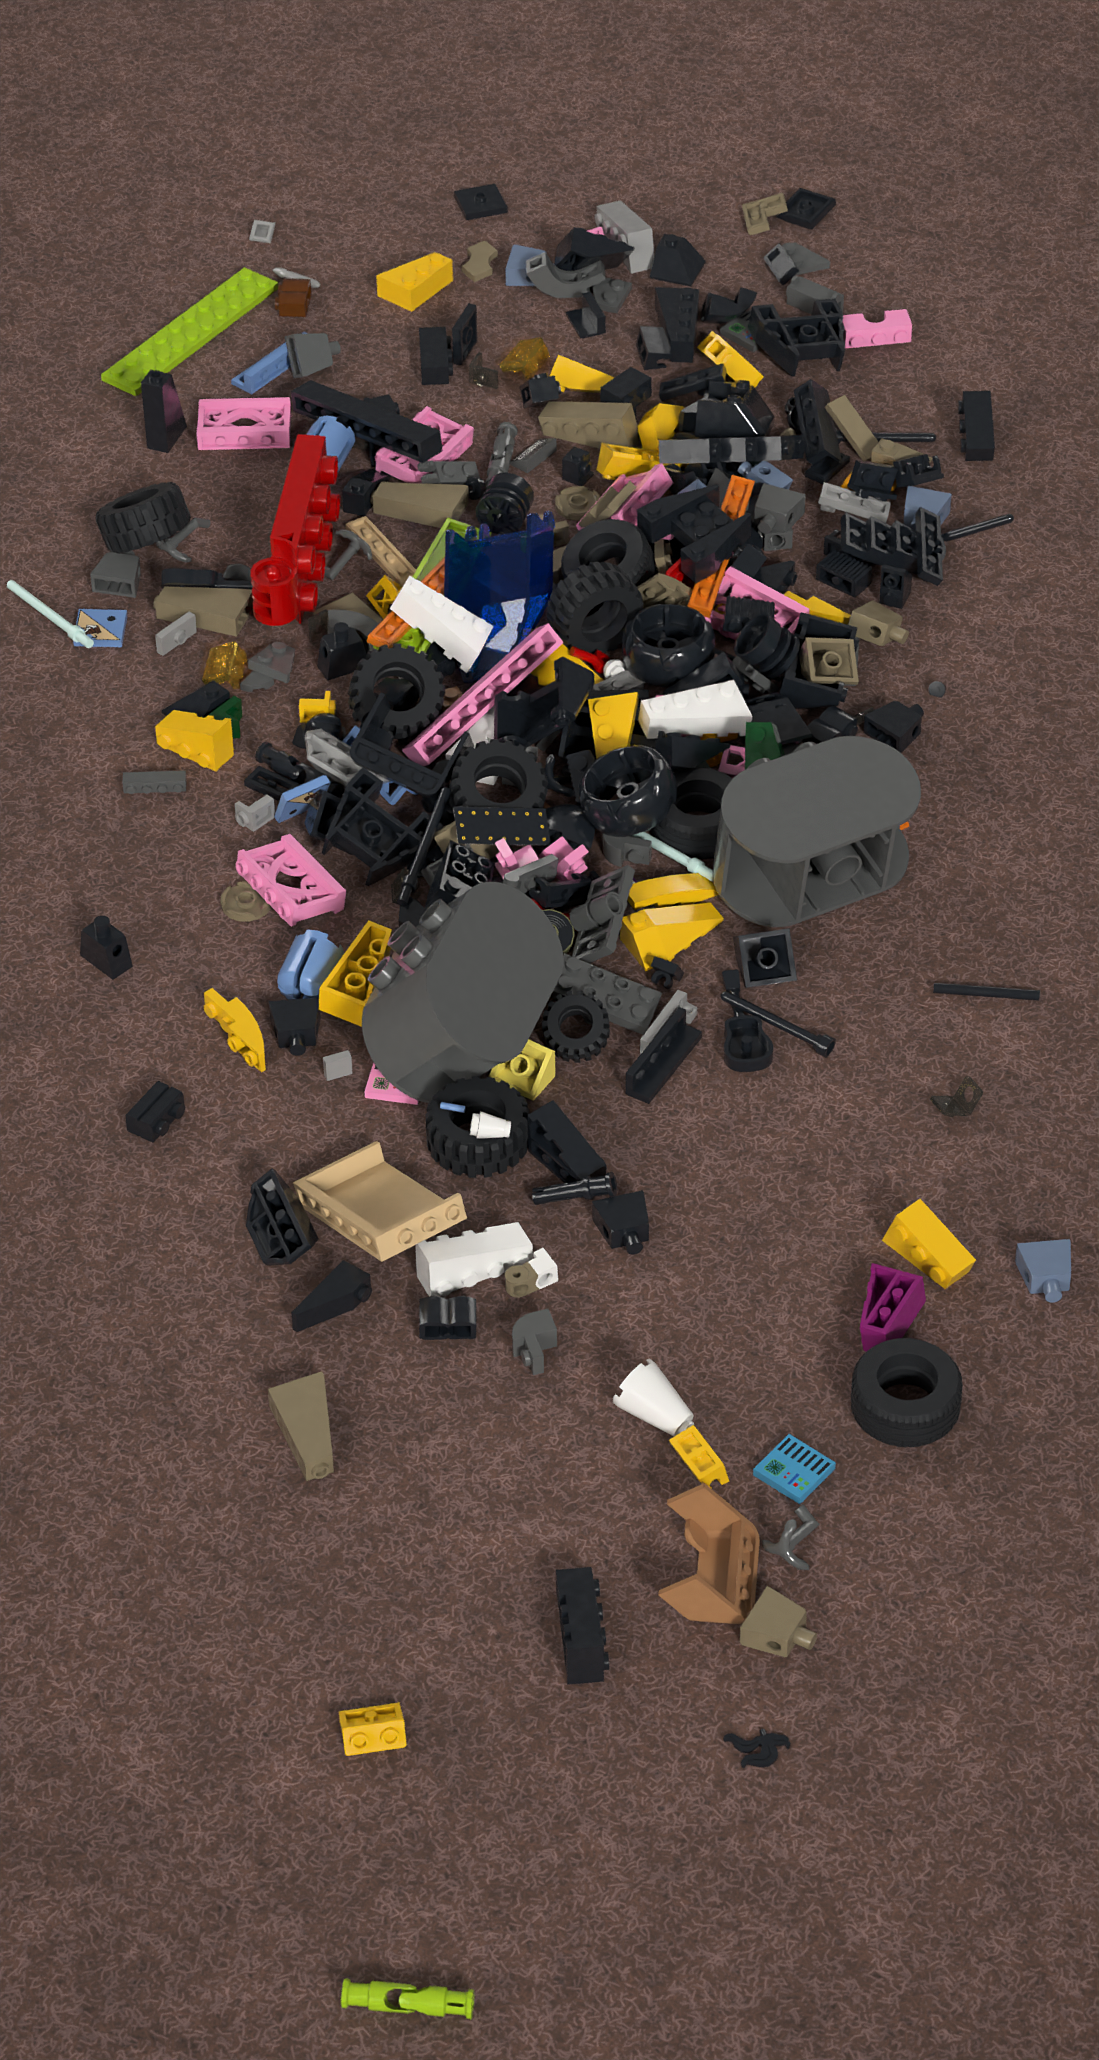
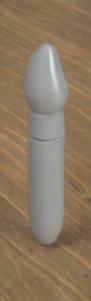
M285 268L273 269V272L281 278L311 279L312 288L320 287V283L310 277L288 271Z

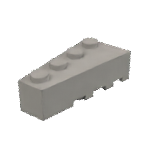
M621 200L596 206L595 223L597 227H602L604 235L609 239L623 241L627 245L635 247L634 251L623 261L630 273L652 269L654 260L652 228Z

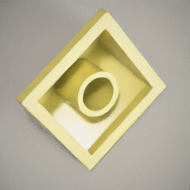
M528 1039L524 1049L517 1057L493 1067L489 1077L495 1078L497 1082L502 1080L508 1083L510 1088L514 1087L522 1096L534 1101L555 1077V1051Z

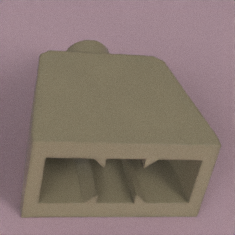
M873 600L853 610L848 624L858 627L855 637L879 646H884L893 640L904 644L909 635L908 630L900 627L903 620L901 615Z
M767 1586L741 1625L740 1644L787 1657L795 1644L811 1650L816 1642L817 1633L806 1629L807 1612L803 1607Z

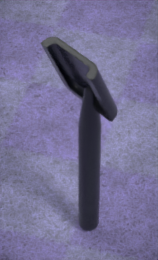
M1012 514L1002 515L942 534L941 537L944 542L959 539L1012 523L1014 516Z

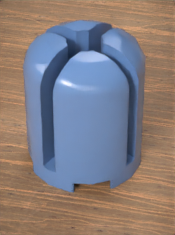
M321 416L312 424L306 435L326 437V454L337 456L339 472L355 443V435L350 426L346 428L343 424L337 422V417Z
M306 930L305 934L295 936L277 977L278 988L287 999H299L302 993L304 994L302 999L319 998L320 986L344 955L342 946L340 945L338 948L327 939L328 934L317 930Z

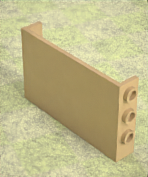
M378 1141L293 1182L296 1195L306 1211L381 1262L467 1219L461 1194L456 1193L445 1200L385 1162L380 1142Z

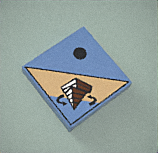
M79 609L76 625L83 629L85 635L94 641L92 647H122L127 622V610ZM73 641L74 646H84L80 642Z
M320 776L282 793L274 815L276 821L280 823L307 811L310 802L322 791L327 792L330 784L327 776Z

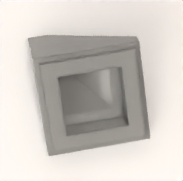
M254 220L249 240L271 243L275 223Z

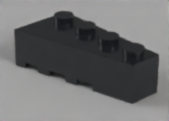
M655 287V310L658 315L659 324L665 329L672 351L670 361L693 363L699 314V289L689 287Z

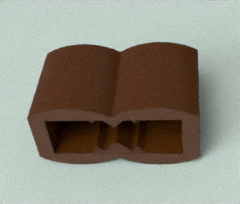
M283 279V283L278 286V297L275 298V310H279V316H307L312 295L311 279Z

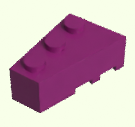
M874 1263L871 1264V1277L867 1285V1298L864 1301L860 1322L863 1351L867 1352L870 1348L882 1342L904 1336L926 1302L922 1276Z

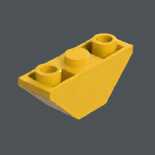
M659 403L646 412L637 426L642 448L659 451V440H670L675 435L674 429L679 426V414L684 407Z

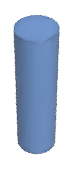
M441 1102L440 1109L465 1113L466 1106Z

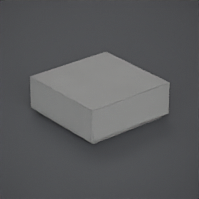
M348 1050L323 1057L324 1076L327 1081L352 1074V1058Z

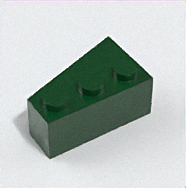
M746 722L745 770L758 759L769 758L774 760L785 756L775 724L771 722Z

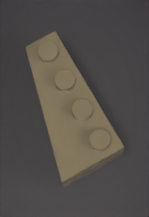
M548 402L538 417L543 435L595 448H601V443L637 448L641 442L632 403Z

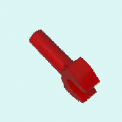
M574 646L569 651V655L591 663L596 672L604 674V665L610 657L602 651L596 650L592 654Z

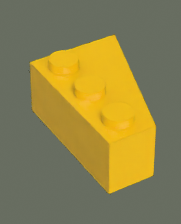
M434 252L376 275L377 296L412 312L453 281V261Z
M638 692L588 699L596 759L614 749L630 747L639 703Z

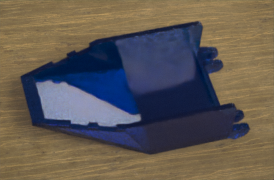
M550 510L543 513V520L540 519L538 513L527 514V530L490 537L487 523L480 524L478 540L477 531L473 525L466 528L465 539L453 529L446 530L444 597L464 607L467 611L484 619L493 626L480 654L467 673L460 668L462 664L457 661L462 680L465 684L480 680L532 633L543 615L548 601L551 600L550 595L553 591V538L555 522Z

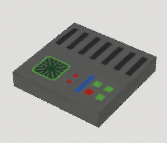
M750 309L737 319L721 327L720 334L751 352H755L761 347L754 341L748 329Z

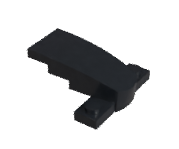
M920 507L915 513L916 531L897 520L889 526L872 516L865 522L845 512L840 518L842 551L880 566L887 565L918 574V577L936 586L943 581L942 561L946 555V547L941 537L940 516Z

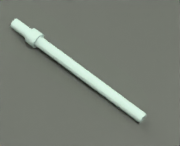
M8 581V589L67 632L69 638L75 642H80L87 648L93 646L94 641L85 635L83 629L69 623L15 581Z
M646 832L632 835L634 838L652 841V848L686 866L689 872L699 873L713 882V870L705 866V863L698 858H691Z

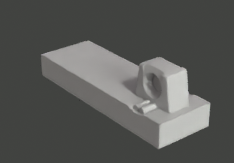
M825 482L823 483L818 504H821L820 510L834 513L838 509L867 519L872 516L884 523L887 521L891 505L890 502L880 501L871 496L868 499L860 498L855 495L854 491Z
M677 990L640 1039V1055L679 1007L686 1009V1023L691 1024L697 1016V1007L687 1002L686 992Z

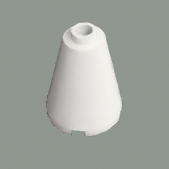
M647 1359L648 1365L646 1367L642 1363L639 1364L622 1382L620 1388L623 1392L620 1397L616 1394L614 1395L613 1403L622 1410L675 1437L694 1425V1422H692L694 1415L657 1364L651 1359Z

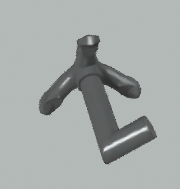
M194 517L185 525L184 529L178 531L175 535L167 537L164 541L156 542V546L168 552L177 560L191 562L190 557L179 552L176 548L196 528H209L211 522L209 519Z
M336 531V535L348 538L351 541L331 568L325 565L324 576L331 580H334L360 548L368 560L372 559V551L369 544L352 531Z
M803 1504L794 1511L803 1524L796 1529V1520L791 1519L787 1521L779 1542L772 1543L764 1539L762 1540V1546L767 1552L781 1556L798 1570H809V1564L799 1559L792 1552L798 1543L819 1526L817 1520Z

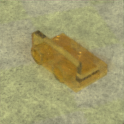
M542 337L520 340L499 365L503 372H518L521 370L525 379L529 380L548 360L550 354Z
M236 641L211 648L202 677L203 683L207 684L214 680L218 684H222L228 680L233 689H239L247 662L246 652L239 647Z

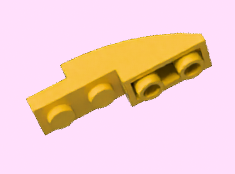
M713 331L697 347L716 365L724 363L726 374L734 382L746 380L750 382V385L756 387L764 378L746 359Z
M213 988L204 992V1011L209 1018H215L220 1023L222 1029L228 1033L227 1042L233 1052L238 1051L249 1066H255L261 1073L265 1071L262 1033L252 1013L237 997L228 1002Z

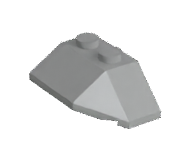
M322 729L306 732L305 741L308 761L316 770L327 775L330 781L342 784L345 789L348 782L362 768L353 762L350 756L351 746ZM371 772V773L374 774L376 777H378L380 780H382V781H383V784L390 782V780L385 779V778H383V777H381V776H379V775H377V774Z

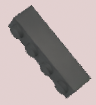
M186 770L123 772V793L148 794L152 792L179 793L186 791Z

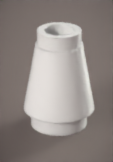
M481 1111L480 1114L473 1113L470 1135L476 1136V1139L509 1138L511 1121H506Z

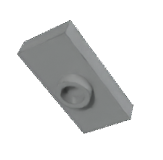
M190 611L155 635L157 653L164 656L197 632L195 614Z

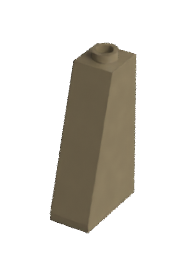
M381 482L377 490L372 492L370 502L373 504V513L442 528L447 518L457 521L460 519L469 504V491L467 485Z
M165 586L161 593L155 597L153 607L156 609L157 619L174 622L190 611L195 614L197 628L237 637L253 611L254 599L252 598V589Z
M321 1371L269 1388V1407L306 1481L314 1478L321 1479L334 1472L323 1372Z

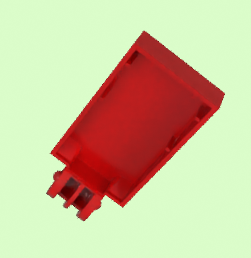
M297 434L270 536L271 558L258 561L250 570L251 584L253 585L252 598L254 599L253 614L257 621L265 625L282 626L294 619L301 624L304 611L315 612L317 608L318 585L317 583H312V581L323 582L325 575V553H319V551H331L333 526L332 523H327V521L338 522L340 513V495L331 493L330 485H328L336 484L338 458L337 456L326 454L325 436Z

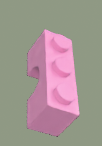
M907 309L885 311L884 321L879 323L865 320L863 313L843 315L842 324L844 326L843 340L845 341V348L911 342L912 323Z

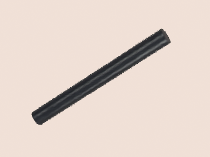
M934 983L933 993L1036 1001H1039L1040 990L948 983Z

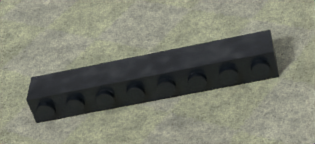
M312 380L291 391L294 412L314 420L327 415L337 417L336 421L343 424L346 428L350 426L355 436L424 463L443 451L440 431Z

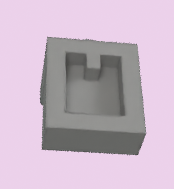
M265 795L249 807L240 801L235 803V819L237 823L242 827L246 826L253 832L275 818L274 799L269 795Z

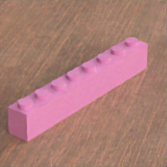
M549 623L536 628L405 746L402 751L409 760L424 767L430 765L494 706L496 694L501 691H505L508 694L563 644V641Z

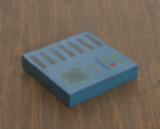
M788 1434L753 1469V1476L796 1503L801 1504L835 1470L836 1462Z

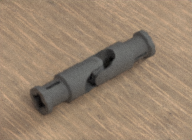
M502 422L497 428L498 436L494 440L493 454H491L487 469L486 487L493 476L499 473H508L515 446L514 438L518 433L516 425L510 422Z

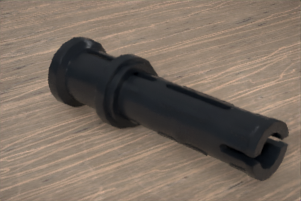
M607 1172L606 1176L593 1178L588 1175L584 1176L581 1181L535 1187L532 1189V1198L535 1205L582 1197L594 1200L595 1196L608 1194L610 1197L617 1195V1181L613 1172Z

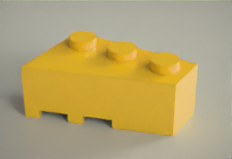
M173 710L155 726L156 740L160 747L169 749L179 754L182 758H188L198 763L201 767L217 771L234 756L230 718L215 720L214 716L210 715L202 718L198 717L196 713Z
M921 1199L896 1215L882 1239L884 1243L944 1289L966 1275L976 1261Z

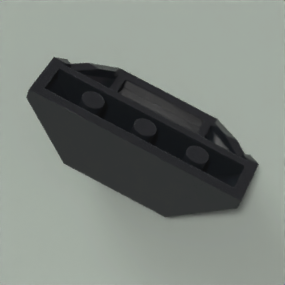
M273 1168L251 1185L250 1193L252 1196L248 1205L246 1227L263 1263L268 1266L292 1264L311 1249L319 1239L301 1201Z

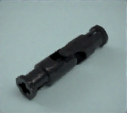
M263 742L255 754L257 762L266 763L281 776H288L292 781L300 785L325 775L300 762L287 752L276 750L269 742ZM330 781L327 792L342 798L344 788L342 784Z

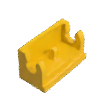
M694 1425L669 1440L672 1447L700 1483H705L712 1489L710 1484L715 1479L721 1485L729 1482L723 1462Z

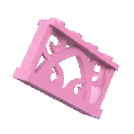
M289 397L199 400L198 450L290 448L291 404ZM240 418H250L258 422L252 426H235L231 424Z
M428 406L421 412H418L413 419L416 422L427 426L430 425L432 428L434 427L440 431L441 442L444 445L442 447L443 451L427 461H455L472 445L474 427L467 424L462 426L431 411V408ZM384 447L380 448L375 455L376 471H383L406 483H422V476L433 473L420 472L417 465L421 462Z
M662 463L657 464L648 472L626 477L625 474L620 475L611 485L618 493L629 481L636 486V489L608 519L624 520L635 524L637 521V509L656 499H660L673 484ZM577 523L576 527L579 531L584 528L580 527Z
M731 566L725 572L714 606L719 603L726 604L727 597L721 596L728 589L732 590L731 598L735 596L736 598L740 597L742 599L746 597L750 600L754 599L756 601L759 599L760 601L764 600L770 603L773 601L775 603L774 613L776 614L774 615V620L780 623L781 627L792 622V625L787 629L792 634L795 633L800 613L810 614L809 608ZM725 605L718 607V611L724 612ZM712 610L710 618L705 617V620L709 621L712 628L719 631L722 636L730 637L736 641L739 633L723 631L724 614L721 615Z
M291 834L281 836V841L248 851L244 849L238 851L236 861L238 874L291 927L295 926L299 921L330 911L336 914L344 910L346 890ZM279 871L290 876H298L302 880L300 889L276 883ZM301 900H306V903L300 904Z

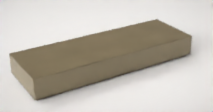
M843 395L828 403L825 409L862 461L870 460L872 450L878 444V441L847 397Z

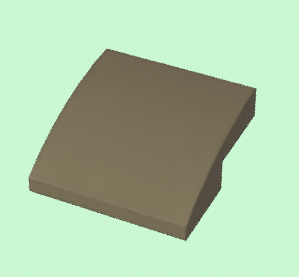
M629 481L619 493L611 486L578 525L586 527L611 517L636 489V486Z
M660 573L637 587L643 597V609L658 604H680L686 606L693 591L677 579Z

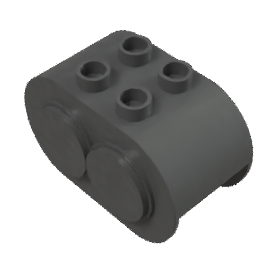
M859 736L836 737L819 744L806 742L798 746L791 754L774 760L761 758L753 762L746 770L740 772L730 781L722 797L713 863V882L720 898L731 910L748 921L768 927H786L894 887L904 877L909 862V849L906 839L900 830V825L912 818L918 809L921 797L920 781L912 764L893 747L874 739Z
M484 882L472 887L448 905L442 899L435 901L420 918V924L415 927L410 921H406L392 934L387 945L395 952L392 957L387 956L381 960L368 977V981L375 988L366 1002L362 1014V1031L367 1050L382 1075L394 1087L411 1098L429 1103L432 1097L439 1090L443 1091L442 1088L450 1082L454 1084L457 1079L465 1078V1080L472 1079V1076H481L496 1065L506 1063L517 1057L524 1049L561 976L564 963L563 951L552 923L532 899L520 890L507 884Z

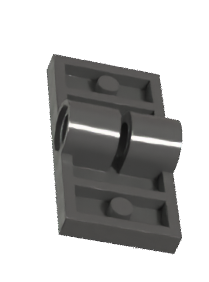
M629 865L593 880L586 903L571 910L570 921L574 929L578 931L572 957L592 963L614 953L619 930L622 927L624 911L627 907L629 892L633 884L632 880L635 870Z
M564 953L563 970L550 998L556 1000V996L559 994L565 997L566 991L571 990L572 995H577L578 990L583 991L585 996L590 993L594 995L596 1001L599 999L603 1003V1008H606L610 1022L644 1035L662 993ZM582 1016L587 1024L592 1025L588 1018Z

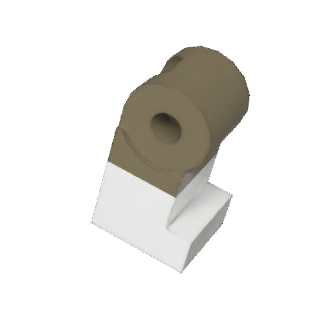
M544 1248L533 1252L534 1259L523 1265L511 1266L506 1270L505 1288L510 1296L523 1297L558 1281L557 1265Z

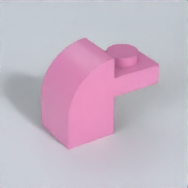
M562 836L544 849L538 858L541 859L550 854L556 856L559 859L556 878L560 881L573 880L572 873L581 874L588 868L583 858L589 851L583 844L573 850Z
M504 838L495 843L499 850V853L496 854L498 862L495 863V867L503 879L506 873L539 859L531 845H527L513 853Z

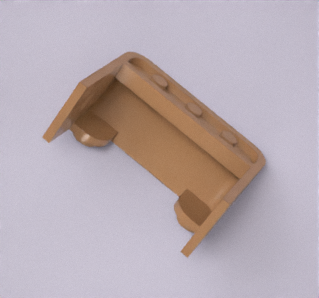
M703 1483L667 1500V1505L686 1520L684 1531L686 1541L699 1551L697 1574L659 1590L658 1596L690 1621L742 1624L755 1605L759 1534L753 1523L708 1485Z

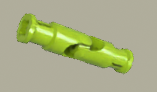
M344 1978L341 2008H347L349 2005L368 2007L371 2011L412 2013L417 2010L429 2016L444 2017L445 2014L465 2015L466 2019H472L474 1989H469L468 1992L448 1991L447 1987L429 1986L419 1990L411 1984L371 1981L370 1984L353 1983L350 1979ZM402 1989L399 1997L400 2007H394L388 2002V1991Z

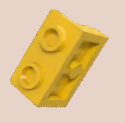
M400 1703L338 1711L346 1756L406 1747L404 1719Z

